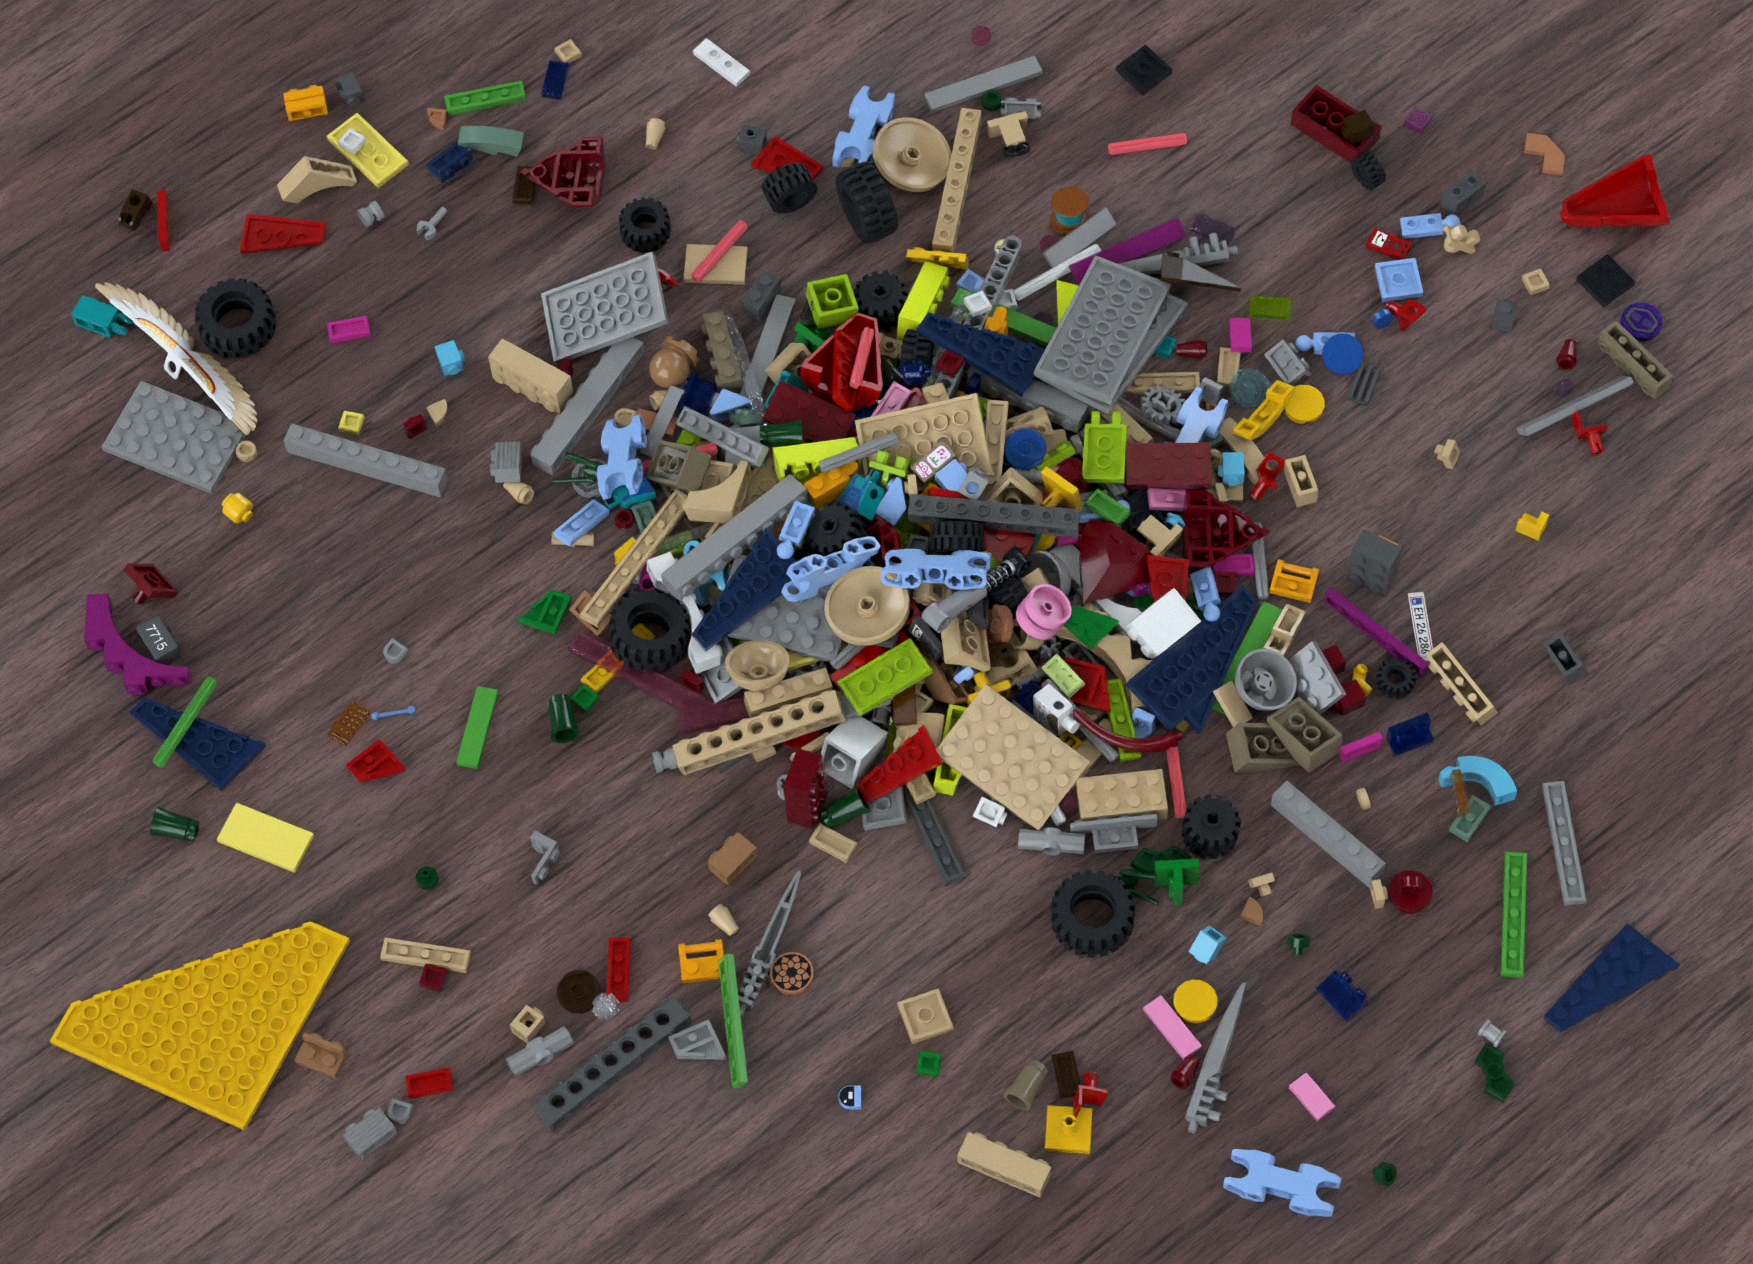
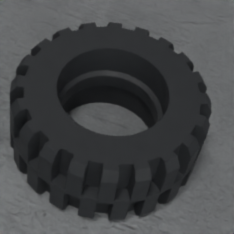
M862 162L839 172L835 178L838 198L847 216L846 218L858 238L864 243L871 244L895 233L899 226L896 215L897 211L889 194L890 192L878 170L871 163Z
M231 278L226 282H217V285L214 287L210 286L207 289V293H203L200 296V302H197L195 307V321L203 343L213 353L217 354L218 352L219 356L225 358L228 355L231 359H237L238 356L244 358L248 357V354L252 352L254 354L259 352L260 347L264 348L268 344L267 339H272L274 335L273 330L276 329L275 312L269 295L257 283L253 281L248 283L246 279L239 278V280ZM246 309L253 312L251 319L240 327L226 328L218 324L220 318L231 310Z
M639 590L637 594L635 592L628 594L627 599L623 597L618 601V605L614 606L609 619V642L611 651L615 653V657L620 662L624 661L623 665L628 668L631 666L635 667L634 670L640 672L641 670L653 672V670L657 669L658 671L666 670V666L670 668L676 664V660L680 661L684 657V652L687 651L689 646L690 618L684 605H680L678 599L675 597L670 598V594L665 592L663 594L658 593V590H652V592ZM652 622L663 626L668 633L661 638L647 640L633 634L631 629L639 623Z
M1091 869L1085 870V874L1081 875L1080 872L1072 874L1071 880L1067 877L1062 881V887L1058 886L1055 890V897L1052 898L1051 902L1052 929L1056 933L1057 940L1060 943L1064 942V947L1067 950L1071 951L1074 949L1076 955L1082 956L1083 953H1086L1088 958H1094L1095 954H1100V957L1107 956V951L1111 950L1114 953L1119 950V944L1124 945L1128 941V936L1133 931L1135 902L1132 900L1130 889H1126V884L1122 880L1116 881L1114 874L1109 873L1107 876L1103 870L1092 873ZM1096 899L1109 905L1114 912V916L1109 923L1102 927L1089 928L1079 924L1073 918L1072 910L1078 903L1084 900Z

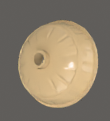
M752 640L734 647L726 657L725 666L727 673L737 685L747 690L761 691L770 689L783 680L790 666V657L786 649L775 642Z

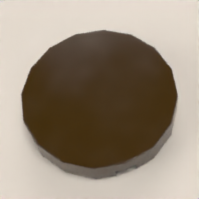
M574 970L563 976V979L559 982L557 997L560 1005L565 1010L582 1014L592 1010L598 1004L601 998V987L598 979L589 972Z

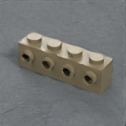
M723 310L704 314V323H700L703 335H707L708 340H705L707 352L712 353L710 363L712 370L716 369L717 375H714L716 385L721 387V390L723 388L733 393L741 392L742 379Z
M1615 321L1601 331L1598 341L1600 349L1607 353L1618 367H1622L1628 376H1631L1632 380L1642 387L1645 394L1650 395L1655 400L1670 389L1673 375L1621 324Z

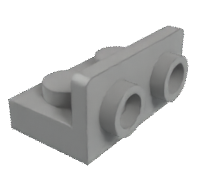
M1282 339L1264 354L1284 383L1292 385L1302 376L1307 375L1309 377L1311 375V372L1308 370L1310 368L1309 363L1303 357L1300 359L1297 355L1299 350L1292 342L1288 343Z

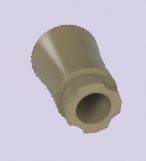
M1029 1060L1014 1082L1003 1093L1005 1100L1019 1110L1029 1111L1048 1073L1045 1065L1039 1061Z

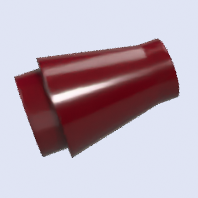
M1199 339L1177 344V356L1202 360V358L1207 357V341Z
M1565 340L1556 358L1559 368L1563 370H1571L1577 364V343L1575 340Z
M1189 1055L1171 1072V1083L1180 1089L1190 1086L1196 1068L1199 1065L1198 1059Z

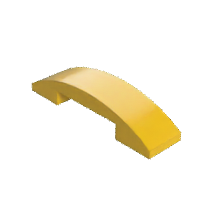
M1276 380L1266 391V399L1248 419L1243 417L1232 430L1233 434L1249 440L1261 436L1272 426L1286 407L1295 390L1294 386Z

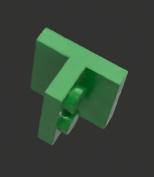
M798 322L794 328L798 335L793 343H804L812 354L833 334L825 328L817 329L815 322Z
M1199 859L1155 861L1154 875L1157 878L1154 879V886L1168 885V898L1173 899V905H1182L1183 885L1198 884Z

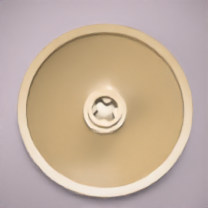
M903 117L894 119L881 128L874 140L873 158L879 172L894 186L910 192H925L940 185L947 176L951 150L945 137L934 126L920 119Z
M865 566L853 569L839 577L827 593L824 605L827 622L831 630L845 642L861 646L884 642L894 636L903 627L908 618L910 597L907 588L883 584L881 582L882 567ZM895 573L886 574V577L890 580H895L898 577Z

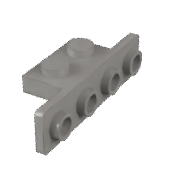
M1142 813L1139 816L1133 817L1122 815L1114 819L1102 817L1095 821L1077 820L1070 824V833L1092 834L1095 853L1138 849L1136 829L1156 827L1157 814Z

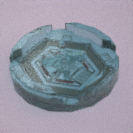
M1240 369L1230 381L1229 391L1232 398L1244 408L1253 409L1259 407L1266 399V391L1271 387L1268 378L1259 373L1260 371L1257 369Z

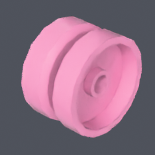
M1040 584L1035 586L1018 605L1016 617L1017 622L1028 635L1036 639L1046 640L1052 638L1071 616L1072 609L1070 601L1061 590L1052 585Z

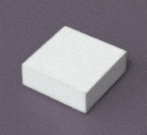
M349 128L338 141V145L355 155L367 140L365 136Z
M983 291L964 298V303L973 317L992 309V305Z

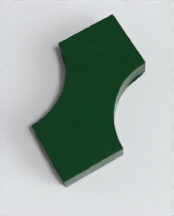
M1175 845L1163 851L1143 848L1131 861L1130 866L1140 873L1153 874L1155 861L1191 859L1192 856Z
M1485 1043L1475 1060V1064L1482 1069L1486 1077L1484 1093L1504 1103L1515 1084L1507 1076L1503 1067L1506 1053Z

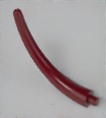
M1080 709L1073 710L1074 717L1092 734L1124 750L1141 753L1161 752L1168 750L1170 747L1175 748L1179 746L1178 741L1184 738L1181 731L1174 734L1172 731L1150 738L1122 736L1099 726Z

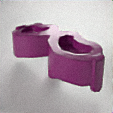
M1150 582L1136 584L1133 587L1135 596L1143 597L1148 592L1152 596Z

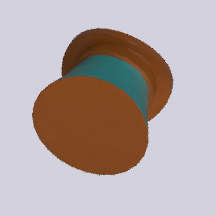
M1064 187L1053 194L1051 204L1054 210L1050 216V227L1052 230L1059 234L1067 235L1089 219L1086 211L1089 205V198L1083 190L1076 187Z

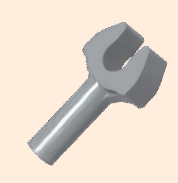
M441 207L428 222L421 220L417 224V234L420 235L424 230L428 229L429 231L426 232L425 239H433L437 235L435 226L448 213L447 209Z

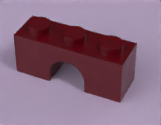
M1337 645L1322 650L1335 675L1345 671L1346 661ZM1354 680L1348 683L1339 681L1346 695L1333 704V708L1339 710L1341 716L1364 707L1366 695L1358 681Z

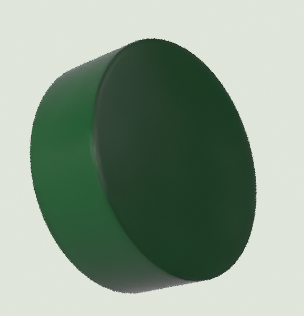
M991 90L983 94L982 106L986 110L995 111L1001 107L1002 97L997 91Z

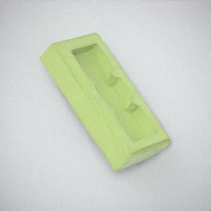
M1055 654L1041 667L1069 699L1085 685L1058 654Z

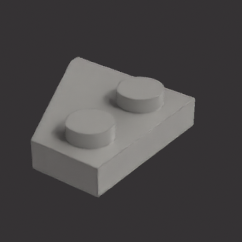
M709 1019L668 1036L677 1059H726V1055Z

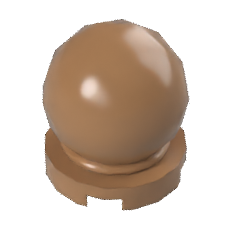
M666 336L661 343L662 350H659L652 357L649 365L650 377L656 385L663 388L681 386L688 378L689 368H694L700 358L696 357L697 350L683 339L680 342L673 340L674 336Z

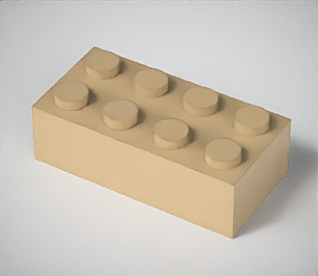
M503 338L488 356L492 376L496 382L510 386L516 393L521 392L532 402H539L544 405L550 412L555 411L561 414L565 409L567 401L574 397L570 375Z
M1162 769L1082 777L1076 780L1075 790L1080 820L1095 821L1102 817L1114 819L1122 815L1133 817L1139 816L1142 813L1157 814V820L1167 819L1168 806Z

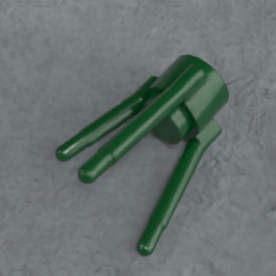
M566 452L565 458L585 465L584 474L587 477L552 479V482L594 483L595 479H597L598 466L604 464Z
M1120 869L1118 881L1122 880L1126 884V889H1130L1132 894L1148 902L1159 905L1157 900L1131 888V886H1136L1138 878L1156 879L1157 876L1154 873L1145 874L1137 870Z

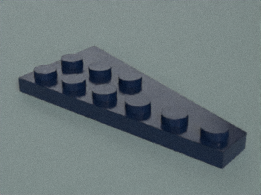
M929 312L916 330L944 349L964 357L966 363L1021 397L1035 379L1034 370L1045 351L1043 348L1036 347L1034 343L1028 342L1026 344L1016 341L1014 337L986 329L983 331L975 329L973 325L958 324L953 322L952 319Z
M767 527L758 542L751 548L749 555L742 561L730 578L721 595L716 598L712 608L705 614L692 633L693 638L705 652L781 596L783 586L792 581L786 573L789 566L796 561L793 557L782 559L778 556L777 547L781 543ZM793 570L795 574H799V570Z
M146 697L130 711L132 717L163 743L184 713L183 711L179 712L168 708L167 705ZM198 717L194 719L174 752L222 791L266 747V744L259 740L250 739L246 735H239L229 731L228 728Z
M1627 923L1544 1015L1543 1019L1559 1032H1563L1593 1013L1603 1010L1604 1007L1611 1003L1614 1004L1643 988L1649 982L1657 980L1669 971L1679 968L1680 964Z

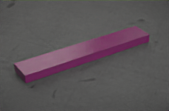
M1176 217L1068 266L1075 284H1079L1095 255L1120 264L1143 256L1186 237L1179 218Z
M1329 587L1325 591L1324 602L1395 658L1400 657L1401 662L1404 659L1408 660L1407 665L1411 663L1413 665L1412 669H1415L1417 675L1423 678L1427 674L1429 666L1427 661L1333 588Z

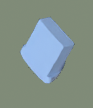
M967 269L956 283V287L975 294L980 291L985 278Z
M1136 707L1132 714L1137 738H1148L1157 729L1155 725L1156 716Z

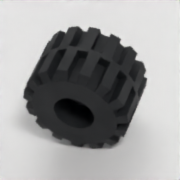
M874 271L872 276L866 274L862 277L863 282L858 281L856 289H854L858 313L877 318L879 332L880 329H885V332L891 331L892 326L897 328L899 314L908 298L905 282L902 279L898 280V275L895 273L889 275L888 271H883L882 274Z
M833 502L832 506L825 503L823 504V509L819 510L817 508L815 510V516L812 517L810 526H808L806 531L808 534L806 539L810 546L819 555L824 557L841 551L846 542L856 538L867 537L869 534L866 532L868 530L866 524L847 504Z
M1211 794L1205 795L1204 800L1198 797L1194 800V805L1189 804L1184 815L1182 826L1183 842L1186 847L1191 845L1190 852L1194 855L1197 851L1200 852V858L1206 859V855H1211V859H1217L1218 853H1221L1222 857L1228 854L1229 849L1233 850L1238 840L1241 817H1238L1239 811L1237 807L1231 808L1233 802L1229 799L1226 802L1222 801L1223 796L1217 795L1215 799L1211 798Z

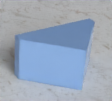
M722 388L710 410V417L718 423L729 420L728 414L735 413V409H751L750 400Z

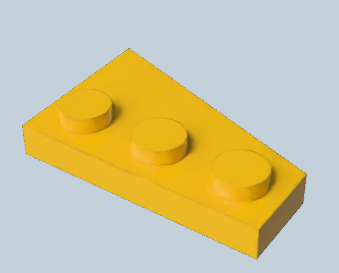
M913 247V249L907 250L906 257L908 261L919 263L927 261L945 267L966 270L969 266L967 254L949 253L940 250L925 251L924 248Z

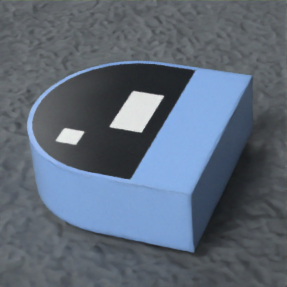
M846 1086L839 1092V1103L843 1108L849 1110L861 1109V1086Z

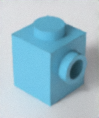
M454 340L434 346L444 376L455 375L464 370L462 362L465 361L462 349H457Z
M1243 452L1222 453L1221 464H1218V477H1222L1223 485L1237 486L1243 484L1245 475Z
M1209 925L1200 931L1189 952L1199 962L1208 964L1216 958L1227 937Z

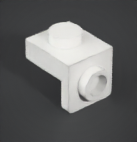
M981 797L973 817L997 827L998 823L1003 824L1007 813L1004 812L1005 807Z

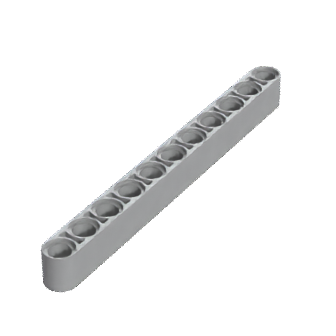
M1008 236L1004 239L980 289L992 305V309L975 317L969 312L963 325L969 324L973 325L975 329L983 330L987 317H992L1020 259L1022 243L1018 237ZM964 362L955 377L941 371L935 384L943 382L949 399L953 398L969 366L966 362Z

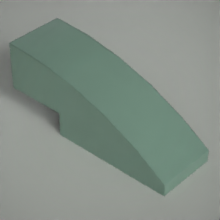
M461 126L457 145L495 156L497 152L517 157L521 150L524 132L490 126Z

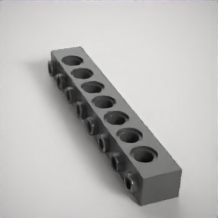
M910 494L908 509L909 522L933 524L940 521H967L984 525V529L1077 538L1079 536L1081 518L1080 509Z
M674 997L662 1001L658 1005L657 1010L652 1014L648 1013L643 1016L639 1024L634 1028H628L617 1041H611L602 1053L593 1055L584 1067L575 1069L571 1073L570 1078L565 1082H559L547 1096L543 1095L538 1098L533 1106L535 1114L553 1133L669 1041L668 1036L688 1027L691 1024L690 1015ZM662 1019L669 1020L666 1025L658 1024ZM644 1033L652 1034L647 1039L641 1038V1035ZM628 1046L634 1047V1050L631 1052L623 1051ZM609 1060L617 1061L613 1066L606 1065ZM591 1074H599L597 1079H589ZM575 1087L582 1088L577 1094L571 1092ZM557 1101L564 1102L561 1107H554L553 1105Z

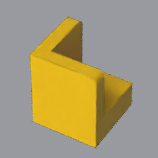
M1541 512L1539 518L1524 513L1522 518H1519L1515 531L1539 541L1547 526L1549 514Z

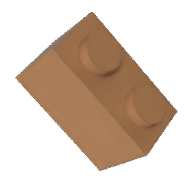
M737 832L734 836L731 835L725 840L723 847L719 851L716 850L710 855L708 859L709 870L729 886L758 856L757 847Z

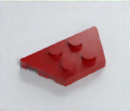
M1064 657L1065 663L1085 683L1070 700L1076 705L1110 713L1111 707L1105 667ZM1042 684L1039 687L1036 686L1033 689V692L1037 693L1038 691H1040L1042 689Z

